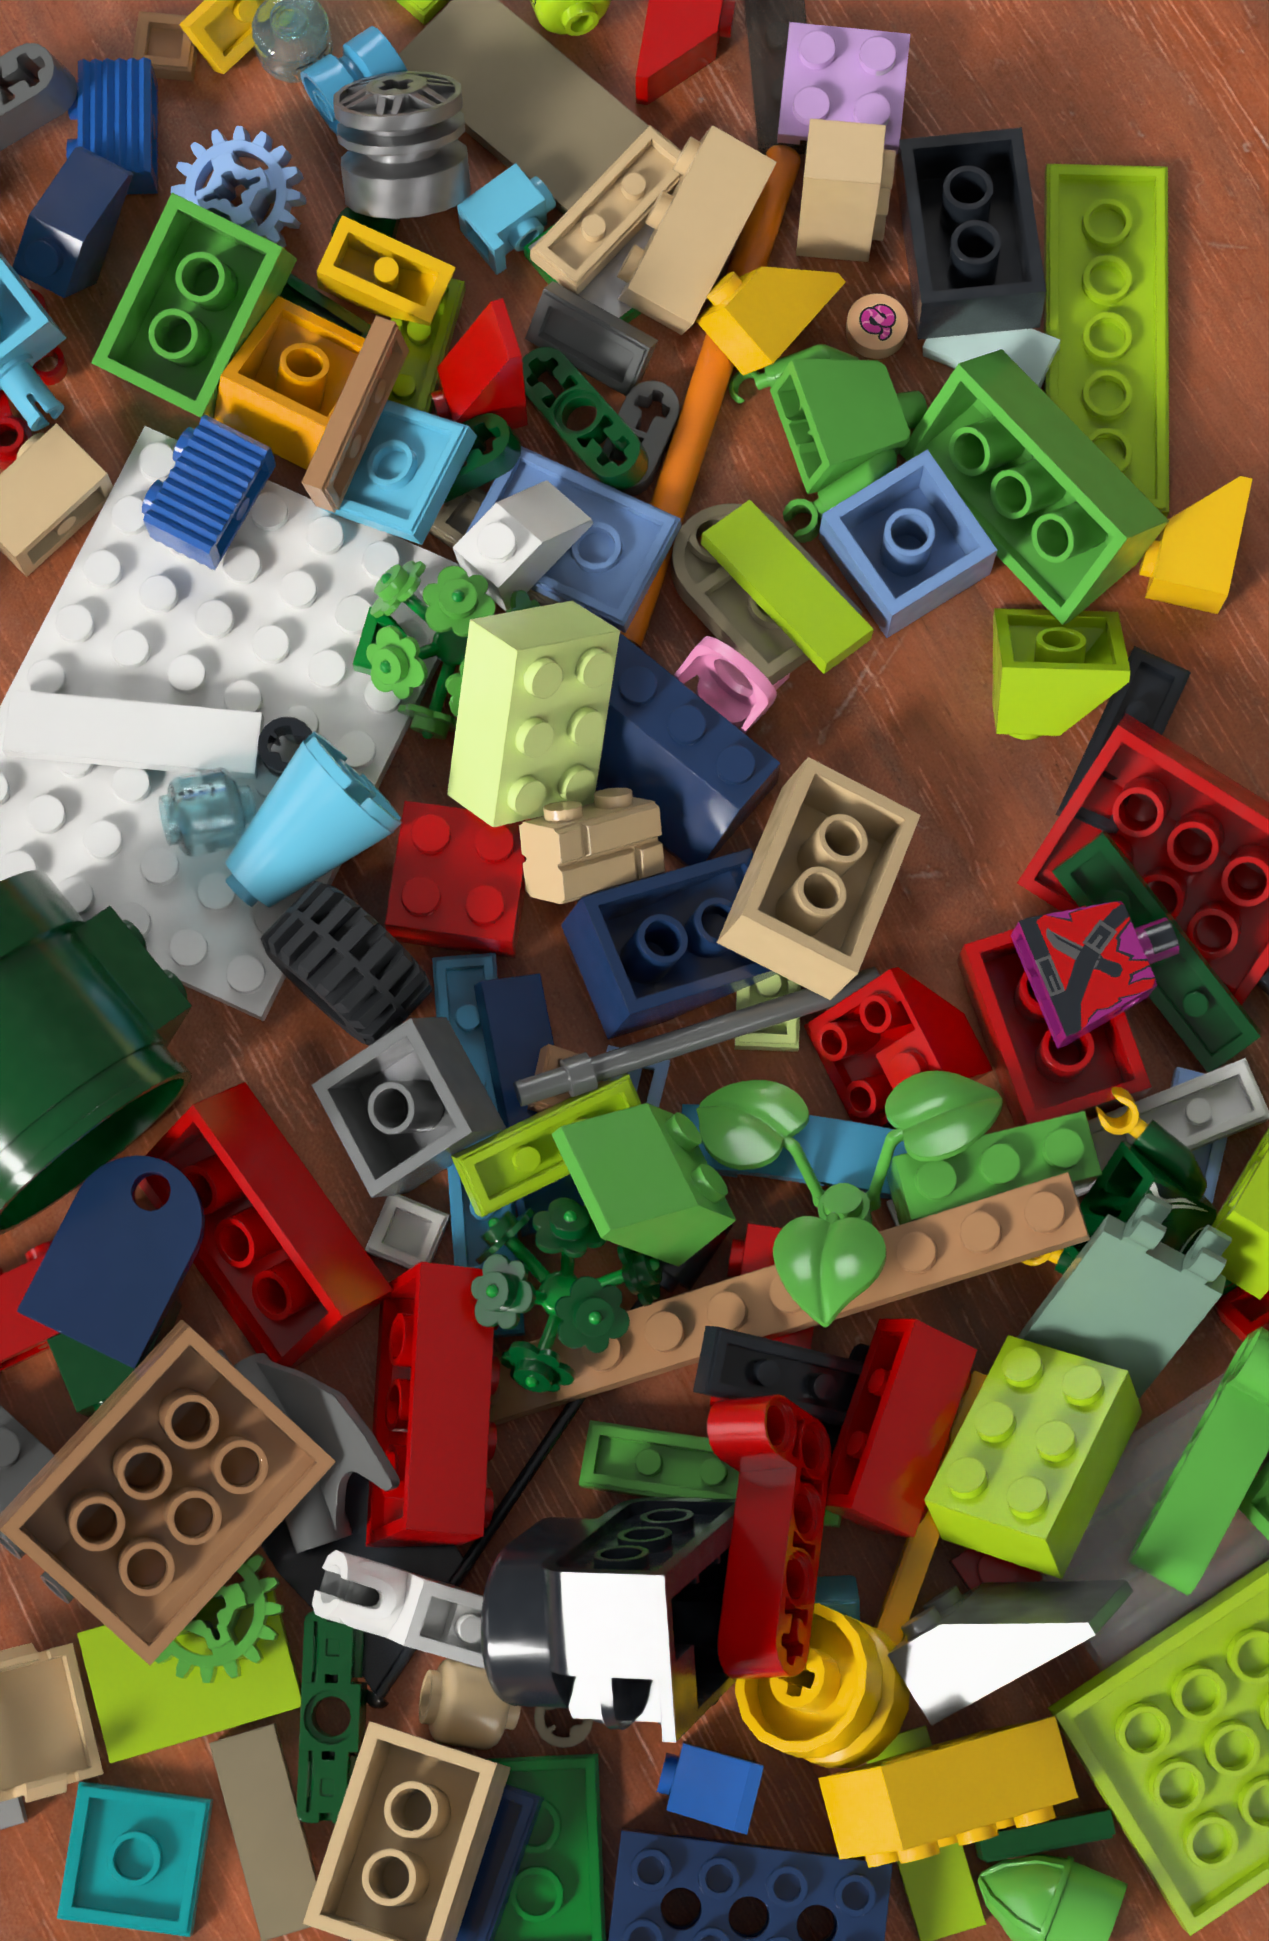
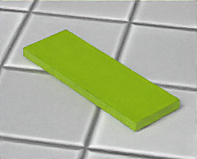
M1046 164L1044 185V279L1046 286L1044 333L1060 339V350L1058 348L1046 374L1044 393L1167 518L1169 514L1168 167Z

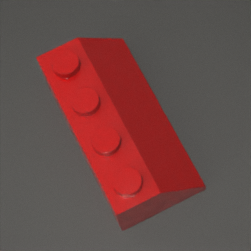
M246 1082L192 1104L145 1155L158 1158L173 1165L188 1178L198 1192L204 1208L205 1231L201 1247L193 1263L257 1354L265 1353L272 1362L294 1369L359 1323L393 1291ZM153 1175L146 1177L139 1183V1186L156 1210L163 1207L169 1200L171 1188L166 1178Z
M421 1261L390 1281L389 1285L393 1291L380 1302L372 1433L396 1471L400 1484L395 1489L385 1491L369 1480L366 1530L367 1547L463 1545L484 1536V1528H487L491 1522L494 1497L491 1488H486L487 1462L493 1458L497 1443L496 1425L494 1422L489 1421L490 1398L495 1394L500 1379V1362L497 1356H493L494 1331L498 1329L499 1324L494 1327H485L479 1324L475 1318L474 1311L478 1299L472 1295L471 1285L476 1277L483 1276L482 1269Z

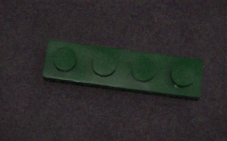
M1106 830L1102 831L1054 867L1052 873L1079 907L1121 901L1126 907L1134 928L1164 917L1168 919L1178 940L1179 954L1150 964L1157 986L1149 995V998L1208 1073L1220 1067L1261 1037V1030Z

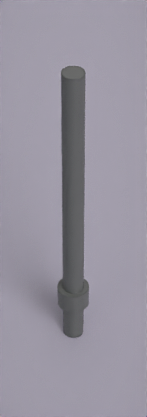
M875 967L859 971L831 1000L805 988L593 1057H589L586 1052L560 1060L559 1068L513 1082L514 1091L521 1107L569 1092L571 1097H575L598 1089V1082L833 1007L880 975Z

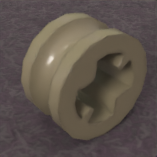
M536 1707L534 1713L535 1728L541 1738L552 1746L560 1748L575 1746L585 1740L592 1730L594 1720L583 1719V1724L571 1727L569 1737L556 1736L552 1733L556 1725L548 1728L545 1721L546 1710L556 1708Z

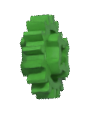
M258 1554L244 1562L237 1572L245 1581L237 1582L230 1586L223 1585L213 1596V1598L225 1599L226 1607L217 1612L219 1624L216 1626L218 1629H214L210 1621L197 1620L194 1617L178 1635H186L193 1632L204 1637L213 1655H201L192 1652L175 1638L155 1661L158 1664H163L176 1657L179 1659L176 1666V1676L182 1679H186L194 1667L199 1666L203 1683H214L217 1667L223 1666L231 1678L240 1677L241 1666L239 1659L244 1656L250 1661L260 1664L264 1660L260 1649L256 1646L260 1638L277 1641L279 1633L266 1625L268 1616L284 1613L283 1605L268 1602L267 1593L275 1590L280 1585L278 1578L260 1579L258 1575L266 1559ZM254 1605V1615L250 1628L243 1639L237 1643L239 1640L234 1629L243 1610Z

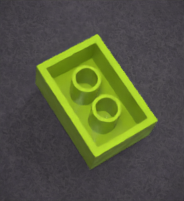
M1008 1335L924 1499L942 1540L1062 1579L1142 1414V1409L1128 1370Z

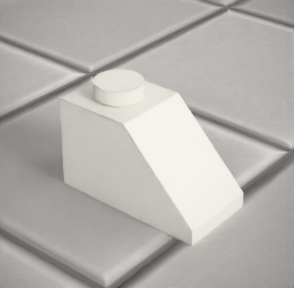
M546 480L496 502L453 546V550L459 566L467 572L468 577L482 575L488 582L486 594L506 611L511 608L510 597L512 593L517 590H524L527 593L593 525V521Z

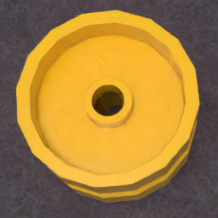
M814 1603L809 1654L806 1666L801 1674L795 1677L736 1679L735 1695L742 1720L759 1741L783 1753L803 1758L826 1768H854L877 1758L897 1737L909 1710L910 1690L888 1657V1654L896 1645L885 1632L820 1603Z

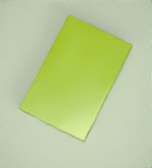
M275 1590L267 1593L268 1602L278 1604ZM212 1597L195 1616L196 1619L210 1621L214 1629H218L216 1626L219 1624L217 1612L226 1607L225 1599ZM254 1605L243 1610L234 1629L239 1640L237 1643L243 1639L250 1628L254 1615ZM282 1615L268 1616L266 1624L279 1633L277 1641L260 1638L256 1644L264 1660L257 1664L245 1656L239 1659L241 1676L235 1679L226 1673L223 1666L217 1667L214 1683H203L199 1666H195L186 1679L177 1677L176 1666L179 1659L176 1657L163 1664H158L154 1661L149 1665L105 1625L77 1633L110 1764L301 1708V1687ZM190 1632L176 1637L184 1647L192 1652L201 1655H213L212 1650L208 1648L205 1638Z

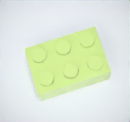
M574 601L470 619L447 795L492 827L544 816L543 807L554 802L577 801L582 803V806L594 803L620 630Z

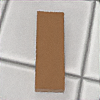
M379 316L375 317L301 482L315 506L334 513L336 510H339L409 352L404 338L394 321Z

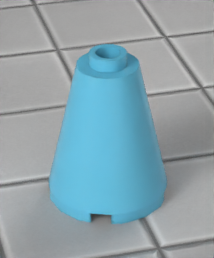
M315 731L306 740L302 741L225 861L232 873L225 879L226 883L250 907H253L258 901L267 907L274 906L391 835L402 823L397 811L363 773L359 775L345 762L348 758L326 738Z

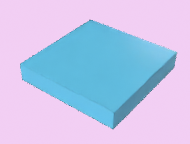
M387 400L339 510H336L335 513L328 510L325 511L422 545L477 435L467 425Z

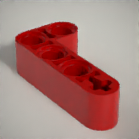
M775 1394L720 1400L714 1403L708 1415L707 1434L709 1444L714 1454L720 1460L739 1472L718 1634L720 1664L724 1672L732 1679L795 1677L802 1673L809 1654L831 1464L830 1439L825 1427L818 1419L785 1396Z

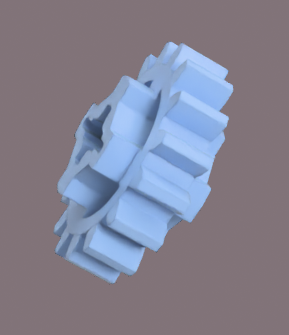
M236 126L233 140L230 141L218 129L211 131L213 146L207 150L196 142L191 144V149L197 159L193 165L178 162L176 168L187 177L185 184L171 186L170 193L185 198L284 248L287 244L280 231L284 226L299 229L301 225L290 213L291 208L306 204V197L301 192L292 189V186L304 179L303 174L297 167H285L292 155L284 146L281 145L271 151L273 139L263 131H260L253 142H251L249 132L243 126ZM239 157L257 159L265 163L269 169L263 170L259 167L250 171L241 163ZM213 171L207 186L203 188L207 177ZM242 184L247 190L241 193L243 203L235 207L230 201L236 198L235 187ZM274 203L270 215L263 222V219L268 211L270 204Z

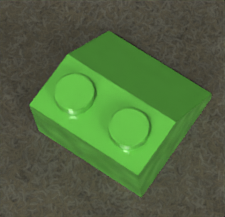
M645 1103L564 1125L552 1133V1137L600 1237L604 1240L679 1267L736 1221L724 1197L728 1194L727 1186L719 1173L708 1165L699 1147L702 1143V1137L697 1127L682 1113L676 1112L673 1114Z

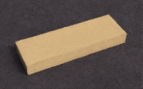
M650 125L530 250V260L563 287L579 295L645 225V221L662 190L670 195L673 194L682 174L674 171L673 167L682 150Z

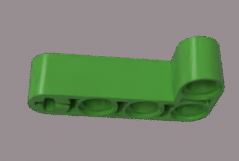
M1263 1327L1249 1333L1235 1353L1135 1541L1127 1560L1128 1563L1187 1596L1192 1593L1202 1578L1269 1451V1331Z

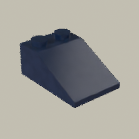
M751 848L581 897L561 924L608 1040L667 1022L777 975L772 970L717 943L754 854Z

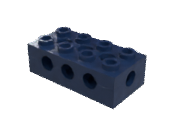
M622 1827L608 1941H808L799 1936L797 1920L800 1913L812 1905L825 1906L831 1910L833 1915V1926L830 1933L819 1941H885L892 1864L868 1868L865 1857L839 1859V1855L833 1853ZM676 1888L689 1889L700 1900V1909L697 1916L686 1924L680 1925L668 1921L661 1911V1903L664 1896ZM746 1896L760 1899L766 1905L767 1910L763 1925L758 1930L750 1933L737 1931L729 1923L731 1906L738 1899Z

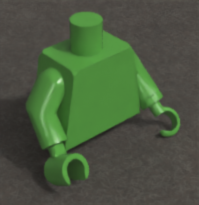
M818 344L779 358L773 364L764 367L765 372L763 373L756 370L742 375L738 371L731 378L729 384L731 398L740 404L745 400L739 396L738 388L744 380L754 378L758 390L771 387L770 392L807 494L818 492L819 498L813 502L806 499L792 500L785 506L783 511L785 522L793 519L800 513H807L812 516L810 524L803 529H799L793 535L797 542L800 543L812 541L818 536L821 525L820 519L824 512L896 468L897 455L910 441L909 429L916 428L927 411L926 400L920 391L895 392L887 367L880 361L859 360L856 356L826 344Z

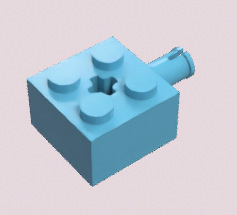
M0 252V390L5 392L27 421L29 428L32 431H37L48 426L50 423L36 407V401L54 420L63 412L64 405L55 398L32 367L34 363L64 341L66 336Z

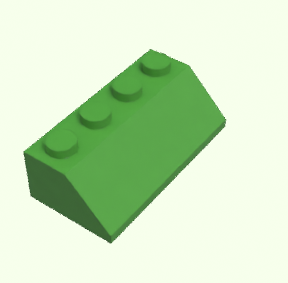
M1003 349L958 363L911 434L910 441L900 452L906 461H909L928 449L997 548L996 555L1062 625L1072 621L1132 569L1169 522Z

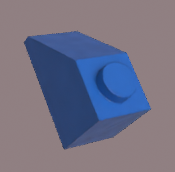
M682 1742L679 1756L666 1753L657 1792L669 1795L666 1805L667 1811L747 1835L764 1766L755 1761Z

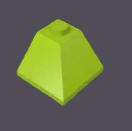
M994 608L992 704L996 734H1009L1014 738L1022 740L1037 739L1042 735L1060 736L1129 683L1130 666L1118 612L1082 611L1072 621L1062 625L1049 610Z

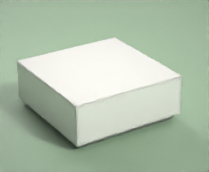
M400 1194L390 1195L385 1201L365 1251L370 1255L407 1270L421 1261L432 1263L451 1217L449 1214Z

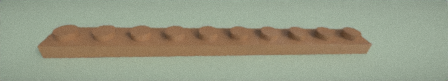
M1068 1172L880 1231L879 1233L884 1238L887 1251L886 1262L882 1272L868 1289L852 1300L838 1314L835 1320L1091 1240L1071 1176ZM775 1265L655 1302L646 1307L642 1306L626 1311L630 1319L627 1332L622 1337L616 1339L609 1338L608 1347L601 1353H593L585 1345L576 1349L568 1348L561 1343L557 1334L551 1350L557 1352L561 1356V1362L569 1365L576 1373L573 1383L565 1386L561 1385L558 1392L547 1391L539 1393L521 1387L511 1378V1369L506 1368L500 1362L502 1353L509 1351V1349L493 1353V1356H497L500 1362V1379L495 1394L490 1398L489 1421L494 1422L495 1425L503 1424L698 1363L705 1326H718L772 1340L820 1324L812 1319L792 1299L781 1282ZM540 1339L528 1343H531L538 1347Z

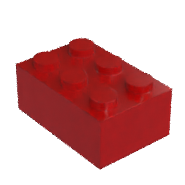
M1014 929L963 945L957 963L1015 1127L1085 1111L1088 1118L1097 1115L1096 1106L1103 1110V1112L1125 1106V1104H1122L1114 1097L1111 1091L1112 1087H1121L1127 1090L1135 1102L1141 1100L1152 1088L1125 1012H1122L1072 1043L1057 1049L1012 941L1011 934Z

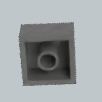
M447 1017L410 1018L312 1084L371 1198L409 1193L452 1165L454 1162L451 1155L507 1129Z

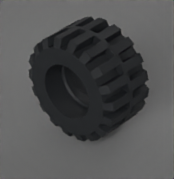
M314 881L260 938L265 952L271 961L307 998L352 1037L369 1046L401 1025L432 992V987L425 971L411 954L357 903L340 890L322 882Z

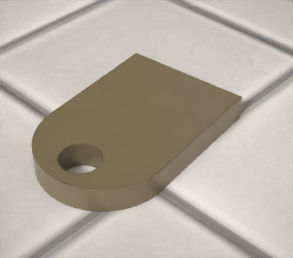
M731 503L708 507L688 519L676 536L671 558V577L674 587L684 603L718 640L729 645L748 659L774 685L808 661L809 658L697 541L704 531L742 504ZM761 510V512L783 533V535L804 555V557L862 616L861 609L848 597V595L810 556V554L797 542V540L784 528V526L770 514Z

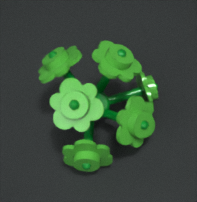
M408 561L402 567L399 564L394 565L382 574L374 588V593L379 598L372 605L370 614L375 618H379L383 614L389 616L403 602L436 632L432 643L419 647L415 638L411 636L403 637L398 628L390 625L381 628L377 633L376 642L370 644L366 650L367 658L372 665L371 680L374 686L381 692L393 691L399 699L408 698L413 694V688L423 685L427 680L428 670L423 660L437 656L443 662L429 709L408 703L407 705H399L397 711L410 717L412 720L410 728L422 734L423 738L446 739L448 731H456L457 720L448 714L442 713L447 693L452 695L449 701L450 710L454 716L457 717L470 619L495 615L496 606L494 600L486 594L488 591L487 580L482 575L468 577L467 572L458 566L444 568L438 575V583L428 584L424 588L423 600L425 603H423L413 593L421 583L420 576L425 571L426 565L421 561L417 563ZM517 590L512 593L510 597L511 608L506 610L505 613L539 607L540 604L535 599L530 600L524 590ZM456 665H460V673L454 674Z

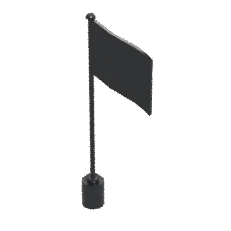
M734 1225L728 1226L679 1267L659 1260L662 1269V1281L659 1283L660 1288L671 1294L678 1284L691 1290ZM639 1299L636 1300L630 1310L643 1306ZM586 1398L566 1404L493 1512L489 1526L484 1528V1536L475 1539L464 1557L456 1545L367 1547L369 1479L357 1472H353L350 1475L345 1495V1512L353 1535L296 1554L283 1519L262 1542L261 1547L277 1572L312 1609L314 1591H319L326 1571L322 1567L327 1556L335 1550L460 1587ZM364 1631L362 1676L371 1688H367L366 1702L374 1709H382L389 1704L384 1698L417 1649L403 1646L386 1637Z

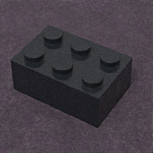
M1022 127L899 139L896 184L918 340L1040 328L1046 286Z

